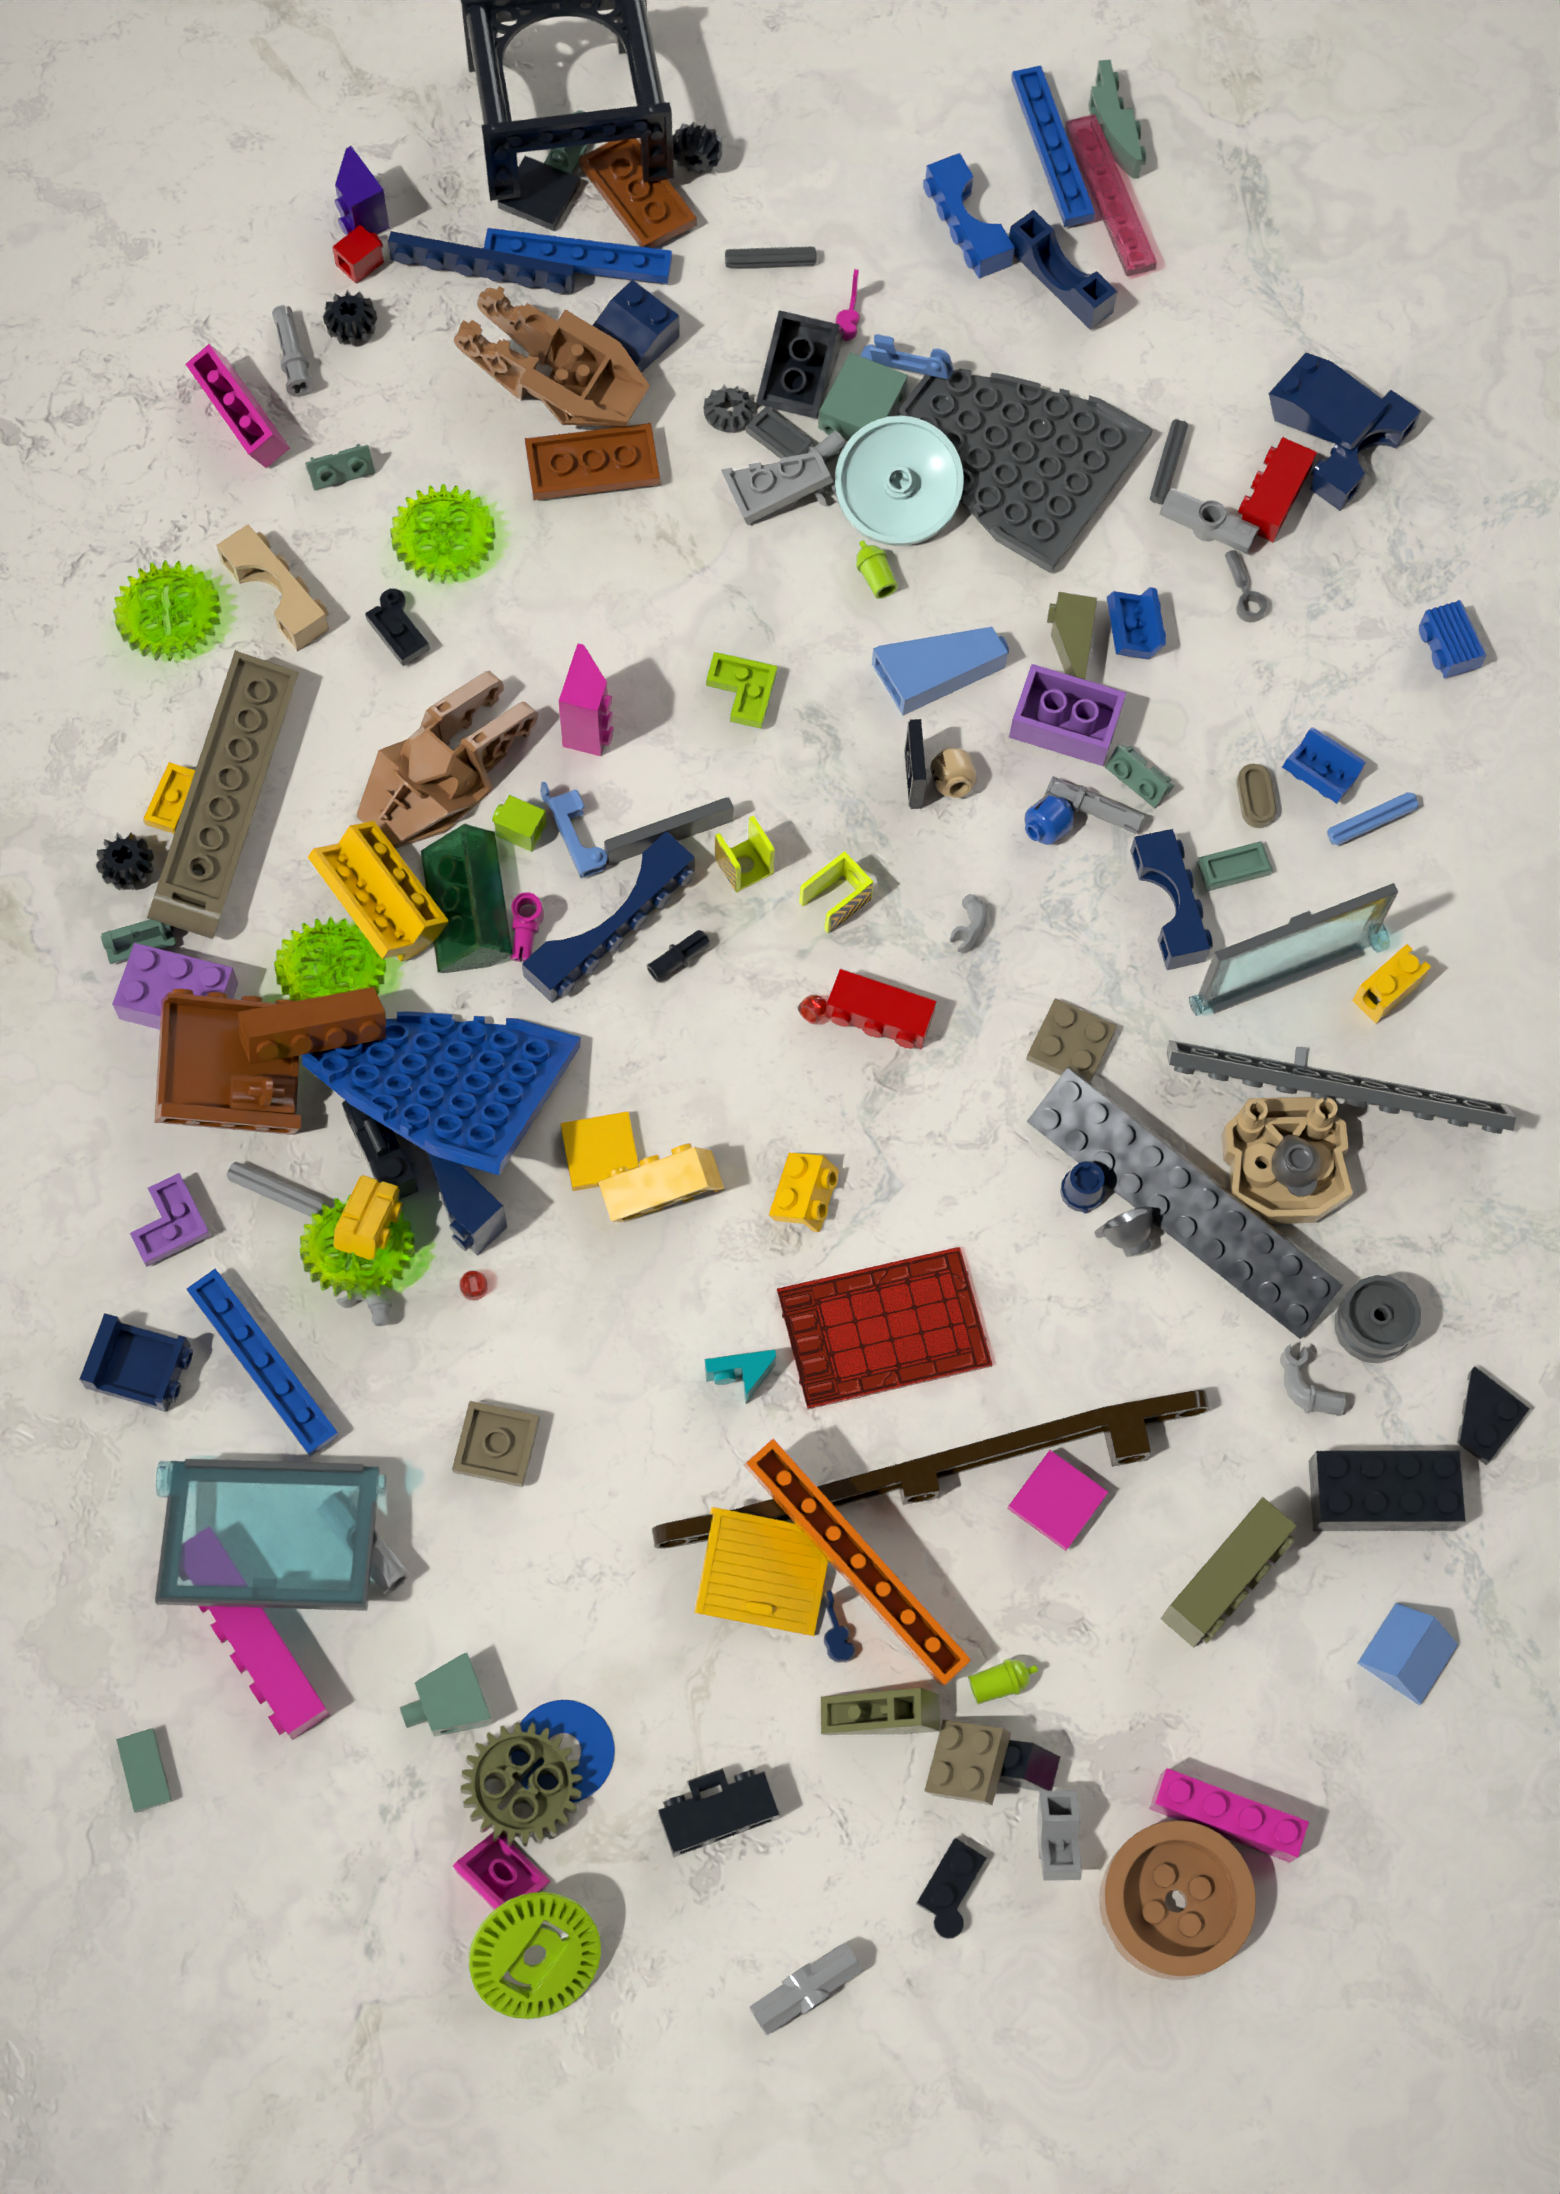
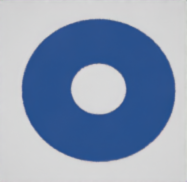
M555 1700L538 1706L524 1717L520 1723L522 1732H527L531 1723H534L535 1734L540 1735L543 1730L549 1728L548 1740L556 1734L567 1733L574 1736L580 1743L581 1756L579 1768L571 1774L582 1776V1783L572 1786L581 1791L580 1799H570L569 1801L575 1803L586 1799L603 1785L610 1774L614 1761V1740L607 1723L599 1713L577 1701ZM518 1750L511 1754L512 1763L517 1766L525 1765L530 1760L528 1754L524 1751ZM539 1759L524 1780L520 1782L527 1790L529 1777L544 1764L543 1759ZM548 1774L542 1775L537 1781L538 1785L544 1790L554 1789L558 1785L557 1779Z

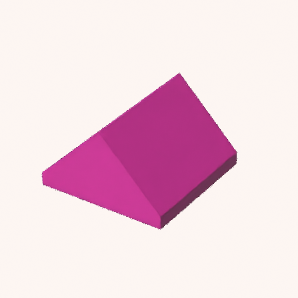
M494 1832L453 1865L456 1873L494 1910L508 1900L520 1895L542 1892L550 1883V1880L514 1844L508 1846L507 1838L503 1834L496 1842L493 1841Z

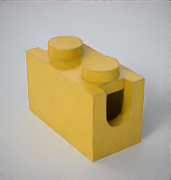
M1408 944L1402 947L1359 986L1352 1000L1376 1024L1423 983L1431 969V966L1426 961L1421 965L1419 964L1418 958L1411 954L1413 949ZM1371 992L1381 1000L1378 1005L1369 999L1368 995Z

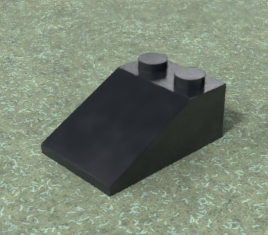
M779 310L756 405L768 406L772 409L817 419L837 363L845 331L840 324Z

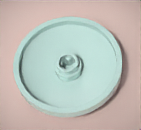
M909 416L881 418L862 427L844 446L835 472L836 496L845 518L863 536L875 542L891 546L917 544L940 532L954 516L963 491L961 460L949 438L934 425Z

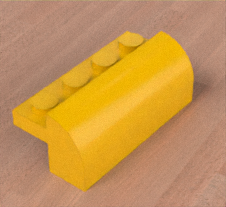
M375 821L350 825L337 844L313 848L307 857L382 959L397 956L400 962L414 957L431 945L449 922Z

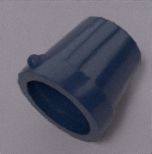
M1085 1161L1075 1165L1071 1171L1066 1173L1061 1183L1060 1193L1064 1203L1069 1208L1084 1214L1100 1206L1106 1192L1103 1170L1093 1162Z

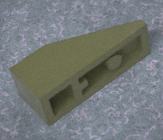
M1058 592L1056 604L1050 603L1047 623H1053L1051 637L1065 674L1085 680L1097 598Z
M923 1688L821 1697V1734L940 1732L939 1694Z

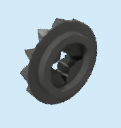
M723 385L717 391L712 389L709 397L705 398L704 416L707 422L717 430L724 432L738 431L746 427L753 418L754 402L750 399L749 393L740 391L738 386L727 388ZM726 401L730 402L731 406H734L732 416L724 408Z

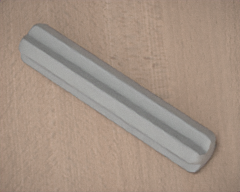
M233 1162L227 1172L229 1181L312 1218H319L324 1210L325 1204L322 1199L239 1162Z

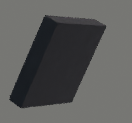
M525 155L518 166L521 197L498 200V209L554 231L581 185L580 178Z
M911 719L907 726L904 748L908 803L910 809H922L927 780L921 719Z

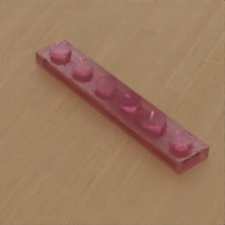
M1092 114L1066 121V133L1126 277L1155 270L1157 265L1156 258L1096 115Z

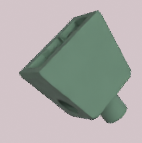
M467 1652L417 1680L415 1686L420 1700L399 1707L407 1728L428 1720L434 1736L481 1728L493 1724Z

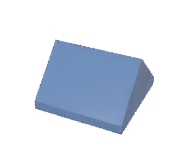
M1395 1603L1357 1664L1420 1705L1458 1644L1436 1617Z

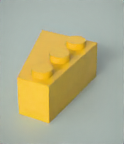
M687 1143L671 1149L672 1155L660 1159L659 1155L644 1158L639 1161L640 1167L628 1171L627 1167H621L607 1172L608 1178L598 1183L611 1222L621 1223L662 1210V1207L681 1200L684 1203L693 1200V1196L709 1190H714V1193L725 1190L712 1150L692 1147L691 1143Z

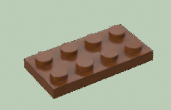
M637 138L608 142L579 157L580 168L640 247L655 248L697 225V217L668 179L643 182L641 147Z
M651 423L525 438L533 500L660 485V474Z

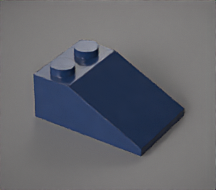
M633 279L610 300L592 325L619 341L641 373L680 337L679 315Z
M1307 352L1268 393L1274 421L1351 450L1389 408L1386 401L1335 363Z
M427 1152L450 1222L449 1227L454 1233L452 1239L464 1251L470 1248L478 1256L507 1228L504 1206L459 1163L433 1156Z

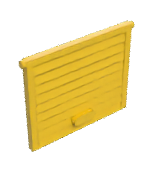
M711 1507L710 1514H713L694 1613L814 1636L828 1565L826 1557L795 1523Z

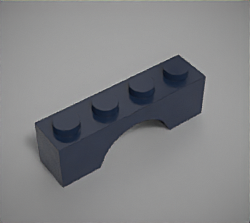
M1032 210L1011 225L1009 238L1015 247L1014 256L1083 324L1091 330L1113 314L1118 291L1097 271L1093 274H1086L1075 268L1062 252L1055 230L1035 210Z
M1390 390L1382 398L1388 403L1389 408L1351 450L1335 444L1330 451L1331 456L1326 461L1321 459L1311 473L1314 478L1310 490L1339 511L1359 491L1365 472L1359 464L1358 454L1372 446L1397 448L1416 426L1421 410L1393 390Z
M1173 829L1134 837L1130 852L1139 880L1151 882L1164 889L1171 897L1175 907L1174 918L1161 928L1158 937V944L1166 970L1206 962L1209 951L1213 948V941L1209 929L1204 930L1201 901L1195 899L1193 895L1194 880L1190 869H1185L1184 866L1185 852L1182 841L1180 839L1176 840Z

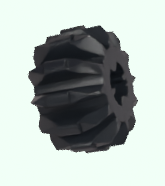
M692 122L691 125L682 124L680 129H676L675 134H673V159L677 161V166H685L688 171L696 170L699 174H701L702 170L711 172L713 167L717 166L721 160L722 137L716 135L715 129L706 128L705 124L702 126L697 125L695 122Z
M348 290L345 296L342 297L334 294V302H326V312L323 315L324 325L327 327L330 337H337L340 345L346 340H349L353 346L356 339L366 342L367 334H374L375 323H377V312L374 310L373 302L370 298L364 299L360 291L354 296Z
M130 832L126 839H123L119 833H116V841L114 842L104 839L103 844L106 849L97 850L96 854L99 860L96 862V868L102 874L103 881L107 885L113 883L119 891L124 884H128L129 889L134 890V882L137 880L146 884L147 878L145 874L153 873L154 870L151 863L154 860V854L152 850L148 849L147 842L143 838L137 840L132 832Z

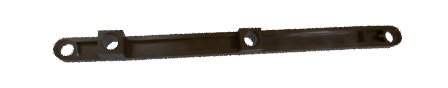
M1194 1390L1105 1406L816 1487L834 1507L896 1490L900 1491L902 1505L938 1499L940 1493L939 1478L1101 1433L1105 1435L1112 1467L1147 1461L1151 1454V1448L1145 1425L1197 1416L1209 1411L1210 1406L1205 1390ZM774 1499L731 1510L780 1521L792 1520ZM713 1514L663 1523L653 1527L652 1535L655 1548H673L708 1541Z

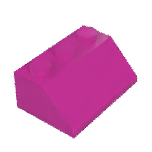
M577 643L558 701L562 745L565 748L601 756L604 745H610L614 732V727L611 726L613 711H610L612 696L608 695L607 681L585 645Z

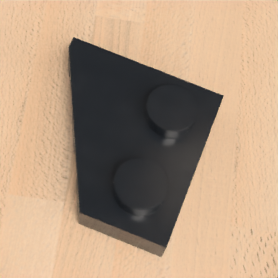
M1474 1366L1468 1373L1467 1380L1469 1382L1466 1398L1463 1402V1419L1459 1427L1457 1443L1486 1465L1530 1408Z

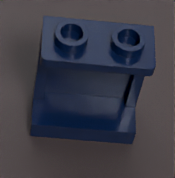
M104 1313L79 1380L86 1389L167 1412L170 1402L175 1403L179 1396L181 1383L178 1380L182 1369L187 1370L191 1363L193 1349H190L191 1345L184 1336L179 1335L177 1339L121 1323L117 1316Z

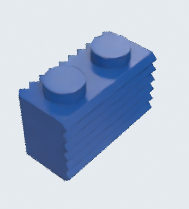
M1461 600L1425 611L1419 624V634L1423 642H1428L1432 651L1433 665L1437 670H1441L1443 677L1446 679L1481 668L1487 654Z

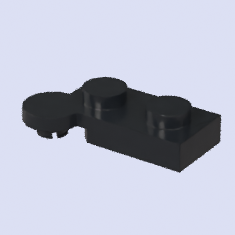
M391 588L381 594L380 606H376L366 612L365 617L400 664L405 666L429 651L430 647L427 640L403 611L406 606L404 593L398 589Z
M957 1838L953 1839L916 1903L922 1909L935 1915L934 1929L940 1937L945 1939H953L962 1932L964 1919L961 1913L957 1911V1908L987 1858Z

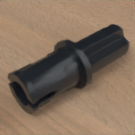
M697 930L677 945H669L668 951L646 965L647 970L653 979L659 983L679 967L685 968L688 966L687 961L710 945V940L703 931Z

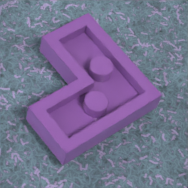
M180 1173L148 1187L162 1218L130 1233L146 1267L211 1236Z

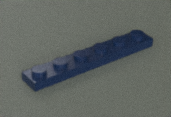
M393 231L389 235L390 259L401 264H415L432 270L441 269L457 272L463 276L473 275L488 278L495 282L505 281L519 284L523 287L547 289L554 293L573 294L575 286L574 265Z

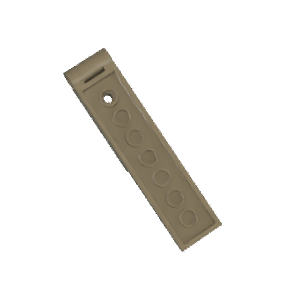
M236 650L234 651L149 909L148 919L210 939L214 938L299 672ZM200 870L203 875L198 876L193 871Z

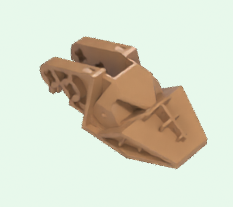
M500 286L497 289L487 288L484 292L480 293L477 307L483 315L531 355L526 358L509 348L510 342L505 339L503 341L499 340L497 344L489 342L481 334L483 330L481 325L473 320L470 323L463 320L458 333L454 337V343L461 352L519 400H522L526 392L540 399L562 425H627L650 385L619 341L566 309L558 321L528 303L525 306L513 307L504 294L505 289ZM538 361L542 366L546 364L553 368L549 378L536 370Z
M491 671L483 672L430 706L425 711L420 728L408 739L378 750L358 808L357 818L362 823L375 821L395 849L446 833L493 790L487 773L507 756V749L512 744L516 735L519 737L523 735L525 738L530 735V729L538 719V712L525 701L520 702L467 738H463L460 741L461 745L454 751L448 747L450 745L449 740L462 728L467 730L472 725V717L475 711L481 705L492 707L499 700L498 695L504 691L503 682Z

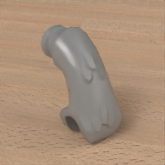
M968 894L962 899V906L967 910L971 924L968 927H956L950 937V942L953 943L957 940L964 941L958 947V952L962 954L969 952L986 926L987 905L979 901L978 897L973 894Z
M347 1281L337 1283L335 1287L337 1291H348L345 1297L336 1300L340 1306L352 1308L356 1305L357 1301H366L372 1313V1322L376 1326H385L389 1323V1312L392 1304L379 1291L371 1286Z

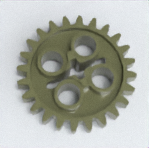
M517 1722L514 1727V1733L509 1734L503 1725L500 1727V1737L498 1739L490 1732L486 1734L487 1747L478 1742L475 1744V1750L479 1757L468 1755L466 1758V1762L473 1769L462 1770L461 1777L471 1781L461 1785V1793L471 1795L463 1801L464 1808L475 1807V1810L470 1815V1821L474 1822L482 1818L483 1822L480 1832L484 1833L493 1828V1841L495 1842L502 1834L507 1835L508 1846L513 1844L515 1837H521L523 1846L527 1847L529 1836L534 1835L537 1842L541 1844L543 1842V1831L546 1830L555 1837L557 1835L556 1822L563 1826L568 1825L569 1820L564 1812H576L577 1806L569 1800L580 1799L581 1791L572 1786L582 1783V1776L571 1774L579 1768V1761H567L573 1749L571 1747L563 1750L559 1749L562 1742L561 1736H558L553 1741L548 1740L549 1728H546L540 1735L535 1734L534 1723H531L527 1732H522L521 1726ZM519 1750L526 1752L530 1760L525 1765L517 1766L510 1761L509 1756ZM539 1759H543L544 1764L529 1777L528 1790L521 1787L504 1810H499L498 1806L500 1803L506 1800L514 1791L515 1779L520 1782L524 1780L533 1765ZM542 1775H552L557 1779L558 1785L554 1789L544 1790L538 1785V1779ZM491 1779H499L505 1784V1789L499 1794H491L487 1792L484 1785ZM519 1803H527L533 1808L534 1813L529 1818L521 1819L513 1813V1808Z

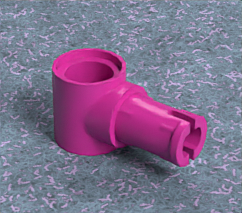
M530 892L517 895L511 905L513 913L512 930L515 933L510 959L516 962H520L522 951L523 962L532 955L534 936L539 932V925L544 918L541 901L535 894ZM524 905H534L537 910L533 916L525 918L519 915V911Z

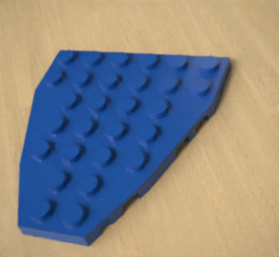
M403 1011L397 1012L396 1019H386V1039L303 1054L302 1065L349 1104L431 1155L500 1175L580 1049L581 1037L514 1018H506V1025L485 1023V1016H474L473 1021L458 1022L453 1019V1014Z

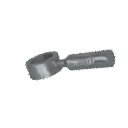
M1231 550L1225 554V558L1236 586L1243 593L1239 597L1236 607L1237 614L1243 621L1249 623L1257 622L1265 614L1267 601L1259 592L1248 590L1247 585L1249 581L1236 550ZM1246 601L1256 602L1260 610L1257 613L1245 611L1243 604Z

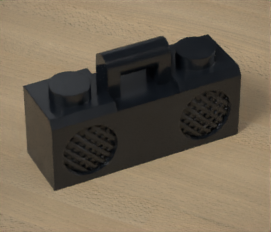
M346 1100L343 1101L342 1107L374 1179H377L379 1183L383 1181L398 1186L400 1189L399 1200L418 1192L415 1176L393 1130L355 1108Z
M723 1768L687 1781L692 1798L686 1800L684 1795H679L664 1801L665 1808L659 1809L658 1814L673 1858L778 1820L780 1814L765 1772L756 1774L754 1769L742 1772L733 1777L734 1783L728 1785ZM720 1785L722 1792L704 1799L701 1798L700 1792Z

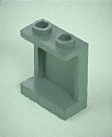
M850 352L819 411L818 428L827 435L836 430L843 439L849 441L857 431L867 424L881 418L890 417L897 401L902 402L906 394L908 375Z

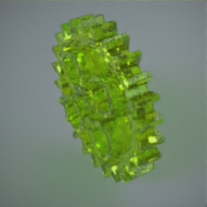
M442 484L440 492H435L434 488L430 485L428 486V494L424 495L420 490H416V500L406 497L407 508L397 507L399 517H392L394 528L390 529L391 539H393L391 540L393 551H396L398 562L404 561L406 571L414 568L415 577L418 578L425 572L427 573L428 582H431L435 575L440 577L441 583H445L446 576L451 575L452 579L458 582V573L462 572L466 577H470V567L480 570L481 564L479 559L489 560L488 550H494L493 539L496 538L495 528H493L495 527L494 518L490 516L488 505L482 506L481 497L471 500V490L468 489L461 495L457 485L454 486L451 492H447L445 484ZM424 518H433L430 521H422ZM456 518H465L462 521H454ZM424 546H432L428 550L421 549ZM456 546H464L463 549H453Z
M164 560L161 569H157L154 563H150V572L146 573L143 569L138 568L140 577L136 579L128 576L127 579L130 587H119L122 596L114 598L117 608L113 609L115 619H117L115 624L117 630L120 631L123 642L128 641L132 651L139 648L142 657H145L152 651L155 661L160 658L161 654H166L167 660L171 661L173 653H178L182 659H185L186 649L196 654L195 644L200 643L207 646L205 634L215 636L216 634L213 625L220 624L218 613L222 612L220 602H218L220 601L218 592L214 590L212 580L206 581L203 571L195 574L194 567L191 564L183 570L180 561H177L173 568H169L167 560ZM166 586H169L168 598L171 604L168 608L171 624L170 635H166L167 623L164 617L167 613L164 598V588ZM189 593L186 597H178L180 594ZM156 595V597L153 599H145L148 596ZM182 622H190L186 626H178ZM150 624H157L154 628H146Z
M329 917L327 925H322L318 918L315 919V927L313 928L302 923V933L291 930V940L282 939V949L276 950L277 961H274L276 983L281 985V994H289V999L293 1001L374 987L378 995L380 993L379 984L385 983V959L379 956L363 932L360 933V928L356 924L351 928L347 927V920L345 918L339 925H334L332 917Z
M335 1198L334 1208L331 1209L323 1204L321 1206L322 1216L315 1213L311 1214L312 1224H304L305 1235L300 1236V1258L303 1260L304 1271L310 1272L311 1282L320 1280L322 1291L333 1286V1295L335 1297L344 1290L347 1291L349 1300L352 1299L355 1292L359 1291L362 1298L366 1299L367 1290L371 1289L379 1296L381 1295V1285L384 1284L386 1287L393 1289V1277L403 1280V1269L411 1268V1258L415 1256L414 1233H411L410 1221H404L403 1211L397 1223L390 1222L388 1229H391V1235L386 1248H378L372 1260L356 1256L355 1253L352 1255V1253L335 1249L333 1246L335 1227L346 1204H342L338 1198ZM331 1254H340V1255L335 1256V1257H330V1256H329V1255H331ZM365 1264H371V1265H372V1266L366 1267V1268H365V1267H361L362 1265H365Z

